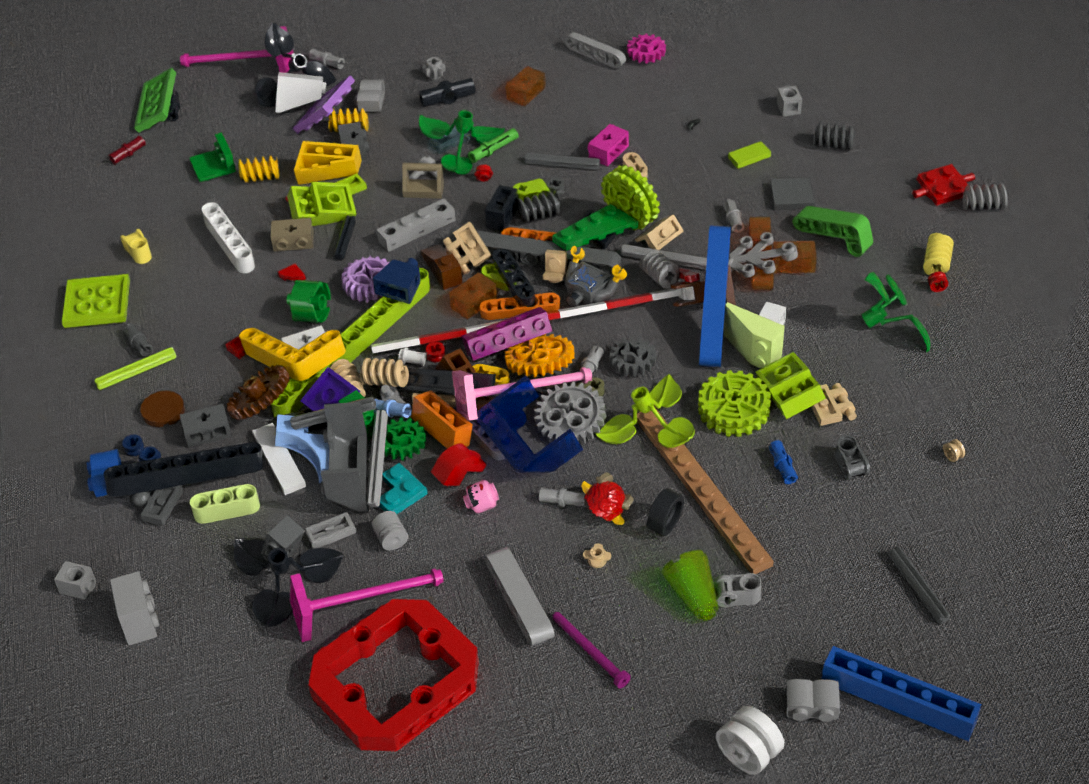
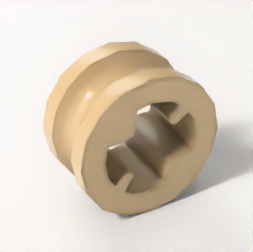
M953 439L950 443L943 445V452L949 461L956 462L965 456L964 446L959 440Z

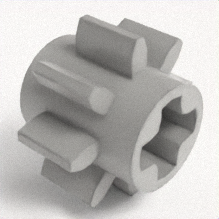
M437 57L427 59L425 65H423V73L432 80L441 78L443 72L446 71L445 63H442V60Z

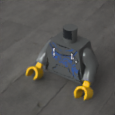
M573 246L571 248L573 261L569 263L565 280L568 304L576 307L579 303L587 305L610 300L619 285L618 281L626 278V270L624 268L621 270L619 265H615L612 268L613 275L583 261L579 264V260L585 257V252L581 248L580 253L575 255L577 247Z

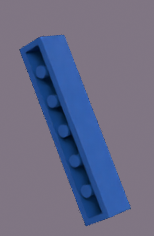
M835 646L832 647L823 666L822 680L839 682V689L966 741H969L979 716L980 703Z

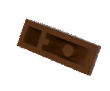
M439 244L420 250V254L443 290L463 284L461 265L453 253L446 251Z
M461 348L443 356L435 367L436 370H461L476 373ZM492 396L477 397L475 399L477 412L496 402Z

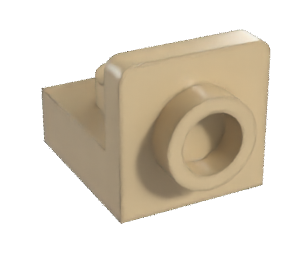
M547 250L545 252L543 280H549L550 283H559L566 277L567 251Z

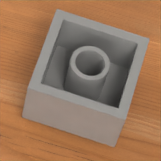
M139 571L110 579L117 616L128 645L156 638L157 632L155 627L160 625L154 610L156 608L152 594H150L147 579L142 580Z

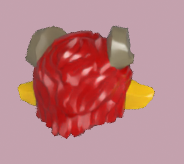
M608 472L596 477L597 482L593 485L583 481L581 487L586 494L584 497L588 503L589 510H592L595 516L602 517L606 521L612 520L617 525H623L625 521L621 513H623L624 509L629 510L630 505L634 501L632 495L624 494L621 486L613 482V476Z

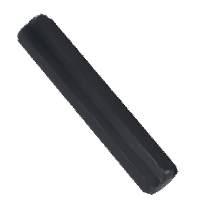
M347 215L344 219L333 252L335 260H343L356 223L353 215Z

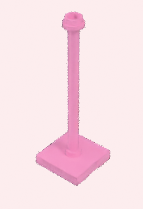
M582 367L580 372L474 389L472 374L461 370L452 371L456 410L465 419L475 420L478 419L475 401L477 397L562 384L563 382L568 383L581 380L583 384H586L588 381H592V372L590 368Z

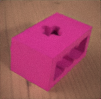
M609 124L589 142V158L600 159V164L608 167L629 147V131Z

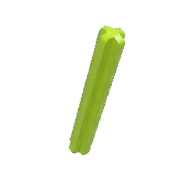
M169 347L95 378V384L99 390L105 389L176 359V353L172 347Z

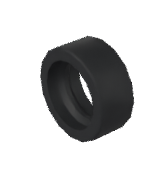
M663 489L650 508L647 517V528L663 536L668 535L674 529L684 507V497L670 489Z

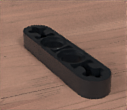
M503 248L495 250L492 254L493 265L517 303L526 307L533 305L536 300L535 290L512 254ZM507 269H513V270H515V271L510 272V273L505 272V270H507ZM522 282L521 285H514L513 283Z

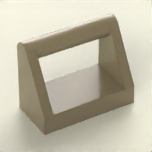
M403 163V197L442 199L444 189L442 164ZM408 171H437V180L409 179Z

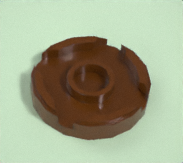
M168 390L158 391L144 399L140 412L144 422L150 426L164 427L163 425L168 423L170 426L181 419L180 414H184V401L176 392Z

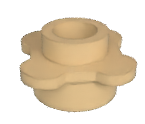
M595 544L590 550L583 552V558L588 559V564L591 567L601 568L611 559V553L606 552L602 544Z

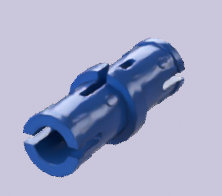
M780 440L771 442L768 448L774 458L775 468L780 471L784 483L792 484L796 482L798 475L792 466V458L790 455H787L783 443Z

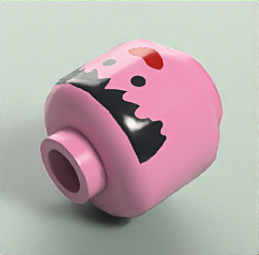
M486 480L467 486V495L463 496L467 509L472 508L475 513H482L494 508L496 501L499 500L494 484Z

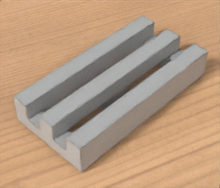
M348 512L304 528L305 535L308 537L312 549L320 548L357 533Z

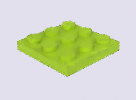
M121 274L67 280L62 317L63 327L126 322L130 285L129 275Z

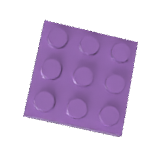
M351 75L323 94L321 99L311 106L293 127L297 134L303 129L305 131L309 130L313 126V122L317 124L323 119V115L327 117L333 112L334 109L332 107L337 106L343 100L342 95L345 96L352 90L350 86L355 80Z

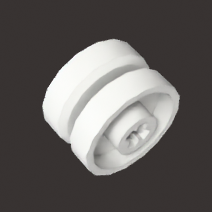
M751 706L741 707L731 717V721L726 722L716 732V740L723 754L737 768L751 775L759 774L769 764V759H773L784 748V739L776 724L763 712Z

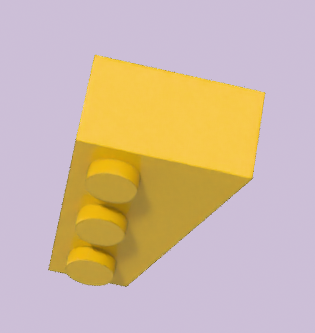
M303 141L294 168L298 185L357 174L362 161L359 146Z

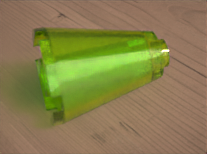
M692 550L679 555L681 560L675 563L673 560H670L662 569V574L666 581L697 619L708 621L714 618L719 607L706 553H703L702 550Z

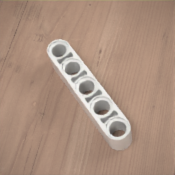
M214 202L203 205L202 213L206 227L240 273L253 271L255 264L250 247L220 206Z

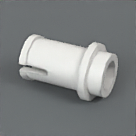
M405 347V349H400L398 360H402L403 364L412 363L424 366L427 354L425 352L411 351Z

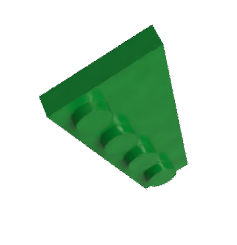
M609 204L552 235V242L567 251L571 250L573 246L580 247L589 244V240L605 239L607 234L613 232L617 235L623 233L624 229L629 227L632 230L638 228L639 221L614 205Z

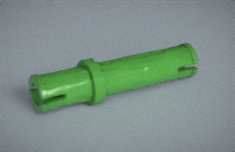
M511 128L489 142L481 143L480 147L468 153L469 159L475 163L485 156H491L494 151L516 140L518 132L516 129Z

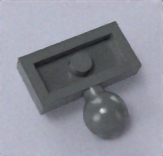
M182 486L155 490L152 496L148 491L133 494L132 500L137 507H145L141 513L142 521L163 526L181 497L183 489Z

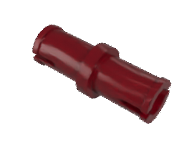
M138 135L130 142L123 143L121 148L109 154L108 157L116 165L126 157L133 156L134 152L146 146V142Z

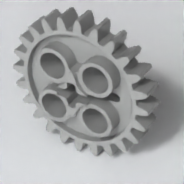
M574 381L571 383V386H567L566 382H563V388L555 385V391L547 389L548 396L541 395L542 402L536 403L538 409H534L536 416L534 419L539 432L541 431L543 438L548 436L550 443L556 439L557 446L562 441L565 442L566 447L569 446L570 442L577 446L579 440L585 444L586 437L594 439L593 432L600 433L599 426L605 425L606 407L603 397L599 396L597 390L592 392L591 386L585 389L583 383H580L578 387Z

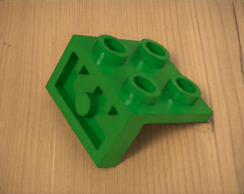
M222 132L215 134L216 142L213 143L215 150L189 158L199 182L236 172L232 152Z

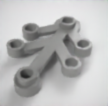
M770 232L761 234V241L754 247L752 238L744 236L740 239L741 245L729 254L728 265H730L731 271L736 270L747 278L755 274L754 266L762 269L766 274H771L776 270L774 261H763L761 259L782 256L783 260L792 261L798 256L797 247L792 242H786L782 245V248L762 251L774 241ZM752 248L747 254L741 255L746 249Z

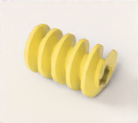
M933 233L928 237L923 265L924 272L927 275L938 271L946 273L950 269L954 242L949 236Z

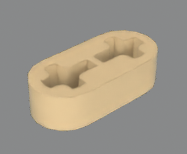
M629 152L623 156V165L633 167L634 171H640L642 177H648V168L637 153Z

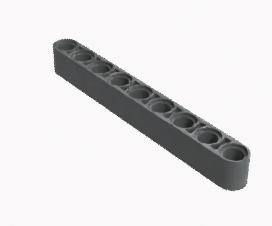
M453 227L448 232L447 237H450L452 242L457 240L453 232L458 230V227ZM476 230L491 255L497 249H507L517 264L545 268V252L547 250L565 251L549 241ZM580 246L577 247L575 254H579L582 248L585 252V257L579 260V264L583 261L613 275L612 268L621 263L620 255L613 251ZM459 247L458 252L460 255L465 256L466 253L463 248ZM567 250L568 269L570 261H573L571 250Z

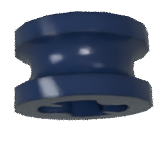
M136 434L125 437L122 442L124 451L128 456H138L144 448L142 438Z

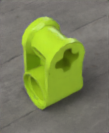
M543 179L517 183L513 187L518 189V199L524 201L525 197H529L531 200L533 195L539 198L541 193L546 196L547 192L550 191Z

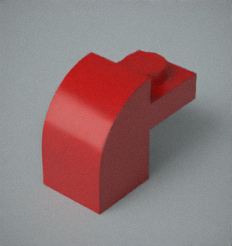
M459 443L449 447L439 456L431 473L444 486H460L467 471L483 472L487 464L480 458L479 453L469 450L463 443Z

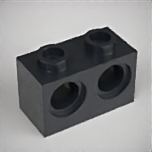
M502 185L498 186L485 209L486 228L503 231L508 227L518 209V189Z

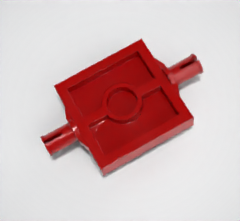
M953 164L917 175V181L922 188L913 190V197L916 199L925 195L936 206L963 198L965 187L968 185L967 182L974 181L975 175L973 172L961 175Z

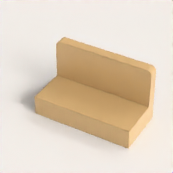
M673 214L659 220L635 238V240L639 242L645 239L651 249L660 250L684 230Z

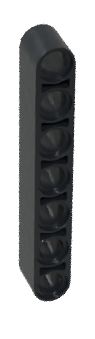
M250 442L112 466L104 471L106 493L112 497H119L257 472L263 468L262 446L258 443Z

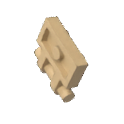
M471 222L453 232L457 239L456 241L452 242L450 237L443 240L446 246L445 250L453 253L461 265L463 275L470 272L467 266L470 261L474 267H477L492 257ZM459 247H462L466 253L464 257H461L458 252Z
M840 383L834 384L832 390H829L827 384L820 385L826 399L811 406L820 426L842 421V414L846 415L849 420H854L857 417L855 407L852 402H849L847 398L848 393L845 388H842Z

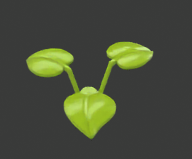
M668 374L650 393L646 387H638L632 391L631 397L635 403L631 406L633 409V419L627 414L617 415L603 426L600 433L595 434L600 440L609 444H622L630 440L636 434L634 425L637 423V410L642 413H649L650 411L654 413L664 427L658 434V441L664 447L673 448L688 442L693 438L695 430L692 423L682 417H676L669 424H666L655 409V407L660 409L661 406L665 408L671 407L682 396L680 386Z

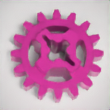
M639 34L638 38L632 37V40H629L627 45L628 57H632L633 61L638 59V63L645 61L646 64L648 62L655 63V59L661 60V57H664L666 52L665 41L661 40L660 36L655 38L654 34L648 36V34L641 36Z

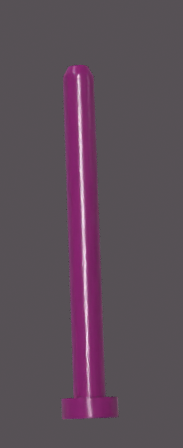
M560 612L552 614L553 620L614 678L613 683L619 689L629 683L631 675L627 671H620Z

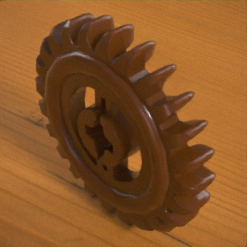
M271 365L270 368L265 367V375L261 371H258L259 377L251 375L249 380L244 381L243 388L238 386L241 394L233 392L234 397L229 398L230 402L227 403L226 408L229 415L234 419L243 420L247 419V417H253L254 414H259L261 410H265L267 406L273 404V401L279 398V395L284 392L288 385L289 373L283 366Z

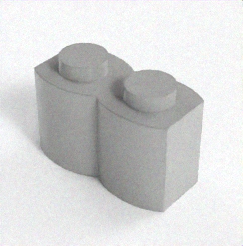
M361 80L360 85H357V96L354 97L355 107H358L359 112H361V108H364L365 112L382 110L385 96L384 80Z
M787 680V717L793 718L796 721L816 718L829 722L833 719H838L840 711L839 682L834 680Z

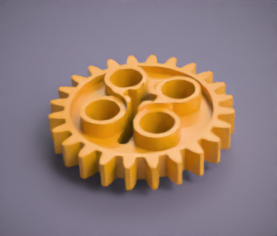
M544 334L509 347L508 351H505L506 366L508 370L511 369L512 373L517 372L518 376L524 373L525 377H528L530 374H533L534 377L538 374H541L543 377L546 373L554 374L553 371H561V367L567 368L568 364L572 363V359L575 358L574 345L571 340L568 341L567 337L562 338L561 335L554 337V334L546 336Z

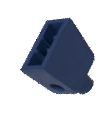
M408 258L406 262L392 260L373 277L375 294L407 304L412 302L421 281L418 262L414 258Z

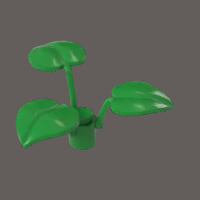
M466 110L458 112V116L454 118L451 126L438 119L427 118L422 115L419 117V128L429 138L441 139L444 135L448 136L455 126L457 131L461 133L457 156L447 154L441 158L442 167L457 174H467L472 169L471 160L467 157H460L465 133L470 130L471 136L476 137L477 142L483 143L489 142L503 134L505 128L473 127V114Z
M870 272L864 281L873 285L882 298L874 306L861 314L865 323L871 328L878 323L884 325L889 322L909 319L921 333L926 344V353L929 352L931 342L928 332L917 317L909 314L885 319L888 314L884 308L898 298L901 304L905 306L907 300L894 279L887 274L885 276L886 280L894 292V296L889 299L880 278L875 272Z

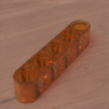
M770 217L749 218V236L752 238L754 247L761 241V234L765 232L771 233ZM772 244L765 247L762 251L772 250ZM772 257V258H767V259H761V260H763V261L773 260V257ZM754 266L755 274L751 277L752 290H773L774 273L766 274L762 269Z

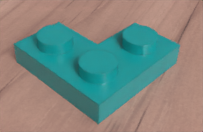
M398 463L382 474V480L391 490L380 497L379 507L383 511H393L398 514L428 494L427 488L403 465Z

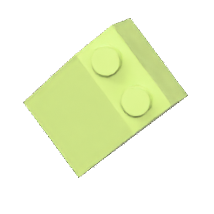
M727 302L725 304L724 336L750 364L763 368L782 357L784 325Z

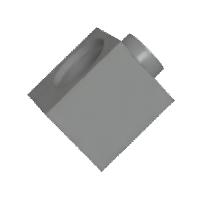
M796 86L778 88L777 105L783 117L801 114L802 97Z
M68 561L64 562L54 579L60 594L86 600L90 591H93L96 585V579L91 567Z

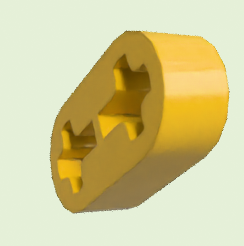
M485 364L473 365L476 373L496 374L495 385L510 383L509 372L504 368Z

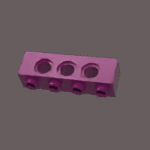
M538 307L464 334L462 339L468 356L472 360H476L552 332L547 312Z

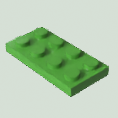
M172 67L144 83L134 129L139 133L145 129H150L159 121L163 122L168 117L176 71Z

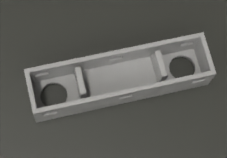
M445 199L439 200L376 229L378 242L387 252L456 221L455 209Z

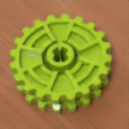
M622 165L616 167L602 178L603 182H601L600 186L603 188L601 194L604 195V202L608 205H614L638 220V228L634 230L643 229L658 217L657 214L660 213L658 206H660V203L656 200L658 197L657 193L653 192L652 184H648V179L642 177L640 171H634L633 167Z
M728 370L727 374L719 372L715 378L710 376L708 383L704 382L702 390H699L698 414L701 415L702 423L707 422V428H714L717 434L723 432L728 437L732 434L742 437V433L750 435L752 430H760L761 424H766L767 417L770 415L771 400L769 399H771V394L768 392V387L766 384H762V379L759 377L753 378L751 373L745 375L743 371L739 370L737 373H733L732 370Z

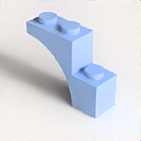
M277 415L275 446L294 450L307 458L316 469L319 483H321V471L329 470V444L324 442L323 434H309L308 427L295 430L291 427L290 418L293 416Z

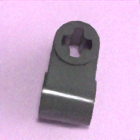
M849 435L839 437L836 445L835 460L841 468L844 478L849 480L855 475L870 474L869 461L863 454L857 440Z

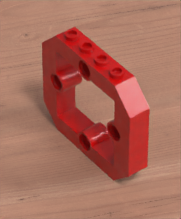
M392 599L378 607L368 617L361 619L350 630L341 633L337 639L327 646H323L314 654L308 685L313 701L360 750L398 751L476 692L479 665L478 650L428 600ZM408 625L419 636L422 656L427 660L442 658L454 671L432 687L427 685L416 687L411 693V703L383 724H380L367 710L366 697L362 686L356 683L344 686L336 676L359 659L372 656L377 646Z

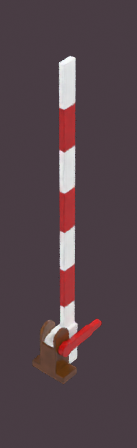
M728 265L726 303L728 302L736 306L731 268ZM679 269V278L683 279L684 282L671 284V289L549 311L547 315L549 320L676 296L683 300L673 302L674 307L704 302L705 278H700L699 273ZM500 321L373 344L371 348L373 353L462 337L464 334Z

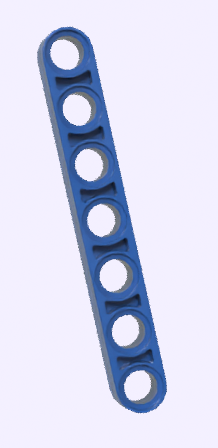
M709 226L699 366L721 367L731 227Z

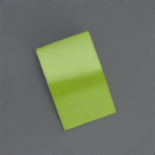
M312 182L310 187L291 186L287 194L292 219L311 218L312 226L343 221L347 215L355 217L357 214L349 183Z
M794 352L755 372L757 377L762 379V384L767 385L771 399L786 419L826 399L820 384L811 375L809 368Z

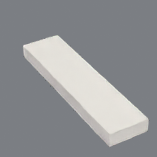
M270 423L252 430L253 436L257 443L262 446V453L284 494L287 495L306 487L305 481L287 448L275 446L276 428L274 424Z

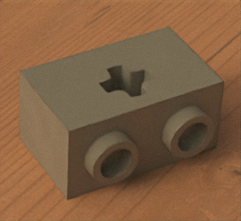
M311 218L271 221L273 251L313 248L314 231Z

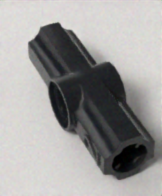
M472 78L453 83L446 80L440 82L437 87L422 90L419 92L421 105L425 107L441 102L452 104L457 98L475 94L474 81Z

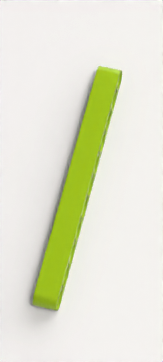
M419 268L421 281L410 304L383 296L340 335L346 352L337 360L346 359L351 363L430 291L428 271L424 268ZM334 362L306 380L296 381L291 378L284 392L271 404L274 418L277 415L297 412L303 407L304 404L301 402V399L327 367L330 368Z

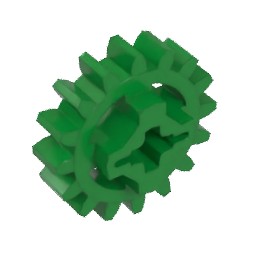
M400 417L399 422L392 419V424H387L384 456L387 457L391 454L392 460L400 457L401 461H403L404 456L412 459L413 453L419 455L420 449L425 448L426 434L424 427H420L418 421L412 423V418L404 421L403 417Z

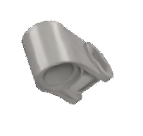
M754 573L722 575L714 580V586L718 591L716 602L720 607L755 605L761 600V579Z

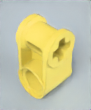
M139 228L136 229V232L127 236H120L125 250L136 263L144 264L151 260L152 255L147 239Z

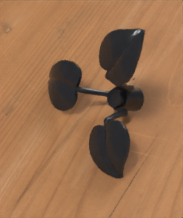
M275 22L271 24L265 34L264 45L268 53L274 57L282 54L283 57L291 58L288 62L290 69L286 73L299 72L302 69V73L305 75L323 77L326 87L336 81L331 71L317 61L307 63V58L303 54H287L294 47L292 36ZM270 77L260 79L255 87L258 103L263 107L276 106L277 83Z
M236 539L234 543V558L241 572L246 575L255 576L263 570V567L266 569L270 567L275 574V591L269 589L261 591L255 596L252 605L255 616L266 627L282 623L292 612L290 593L280 592V574H284L289 569L290 564L299 571H305V576L309 581L324 583L332 579L336 574L343 559V553L328 548L310 549L301 555L300 562L302 566H300L293 560V557L288 558L287 552L282 548L271 550L268 555V561H266L261 553L265 543L263 540Z

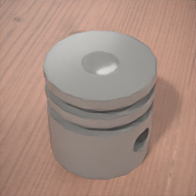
M385 511L377 515L372 521V528L385 550H396L407 542L408 533L395 512Z

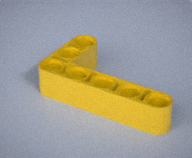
M247 328L239 334L244 351L248 356L269 367L271 365L283 366L289 373V377L296 381L310 378L346 352L338 330H330L323 333L299 350L256 328Z

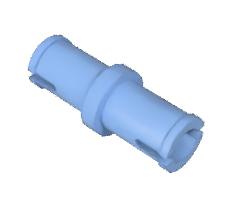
M375 399L376 409L373 410L374 413L377 410H385L388 417L401 416L404 418L410 417L412 409H405L411 408L410 404L397 403L391 399L387 401Z

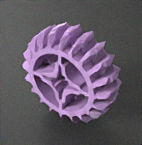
M370 255L369 258L362 256L361 260L354 259V263H348V267L344 268L341 277L342 288L347 296H350L352 300L357 299L359 303L363 300L368 303L371 300L376 302L377 299H381L383 296L375 294L373 277L389 262L385 258L380 259L379 256L372 258Z

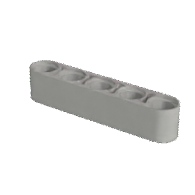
M505 547L486 554L485 561L529 645L534 646L554 638L555 634L552 624L510 549Z

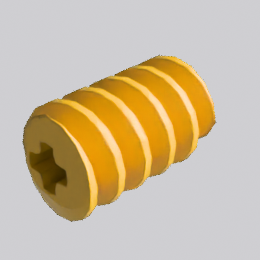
M339 108L338 114L333 110L329 115V131L332 132L334 128L336 132H339L338 125L360 122L361 129L364 127L365 131H368V115L365 113L364 108H361L360 113L357 112L356 108H354L353 113H350L349 108H347L345 114H343L342 108Z
M269 155V160L266 161L264 156H262L261 162H258L257 158L254 157L253 163L250 162L249 158H246L245 164H243L241 159L238 161L240 179L242 181L243 178L246 183L249 182L250 177L253 182H256L257 176L261 181H264L265 175L268 180L272 179L273 174L276 179L280 177L277 157L274 160Z

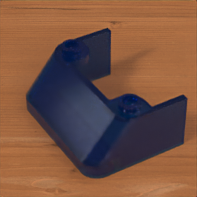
M527 376L521 378L483 406L477 412L478 419L476 420L516 472H553L581 452L583 448L573 431L569 429L538 453L534 454L518 434L517 430L524 426L527 420L526 414L522 409L539 397Z

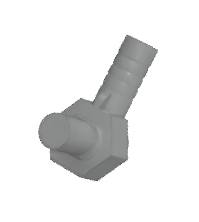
M424 156L419 163L435 164V160L430 156L428 158ZM414 171L409 176V179H417L420 175H426L429 172L437 178V171Z
M382 386L380 395L383 401L391 399L397 403L406 404L400 398L396 387Z

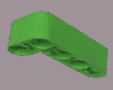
M806 206L792 220L794 227L801 232L845 239L848 252L855 257L862 256L873 244L870 222L862 214Z

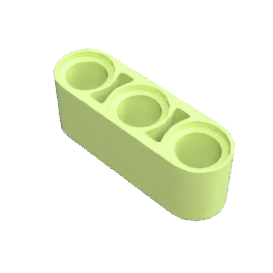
M244 484L196 494L190 499V506L195 521L204 524L253 514L259 510L260 502L256 488L251 484Z

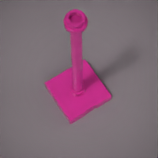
M267 50L189 56L186 53L180 56V63L182 66L189 67L191 63L271 57L272 55ZM280 54L275 58L280 72L286 73L290 69L288 62L291 58L283 57Z
M434 568L431 569V574L316 600L307 599L301 575H291L290 605L301 641L311 640L313 610L433 583L436 587L443 583L442 571Z

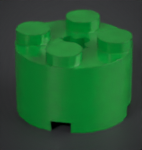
M296 280L292 292L287 295V305L291 308L292 320L318 323L324 322L330 312V307H327V300H331L328 284L321 281Z

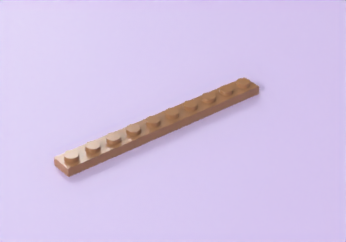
M652 411L649 413H637V423L749 572L757 574L773 567V559L684 444L673 448L662 446L658 441V434L664 427Z

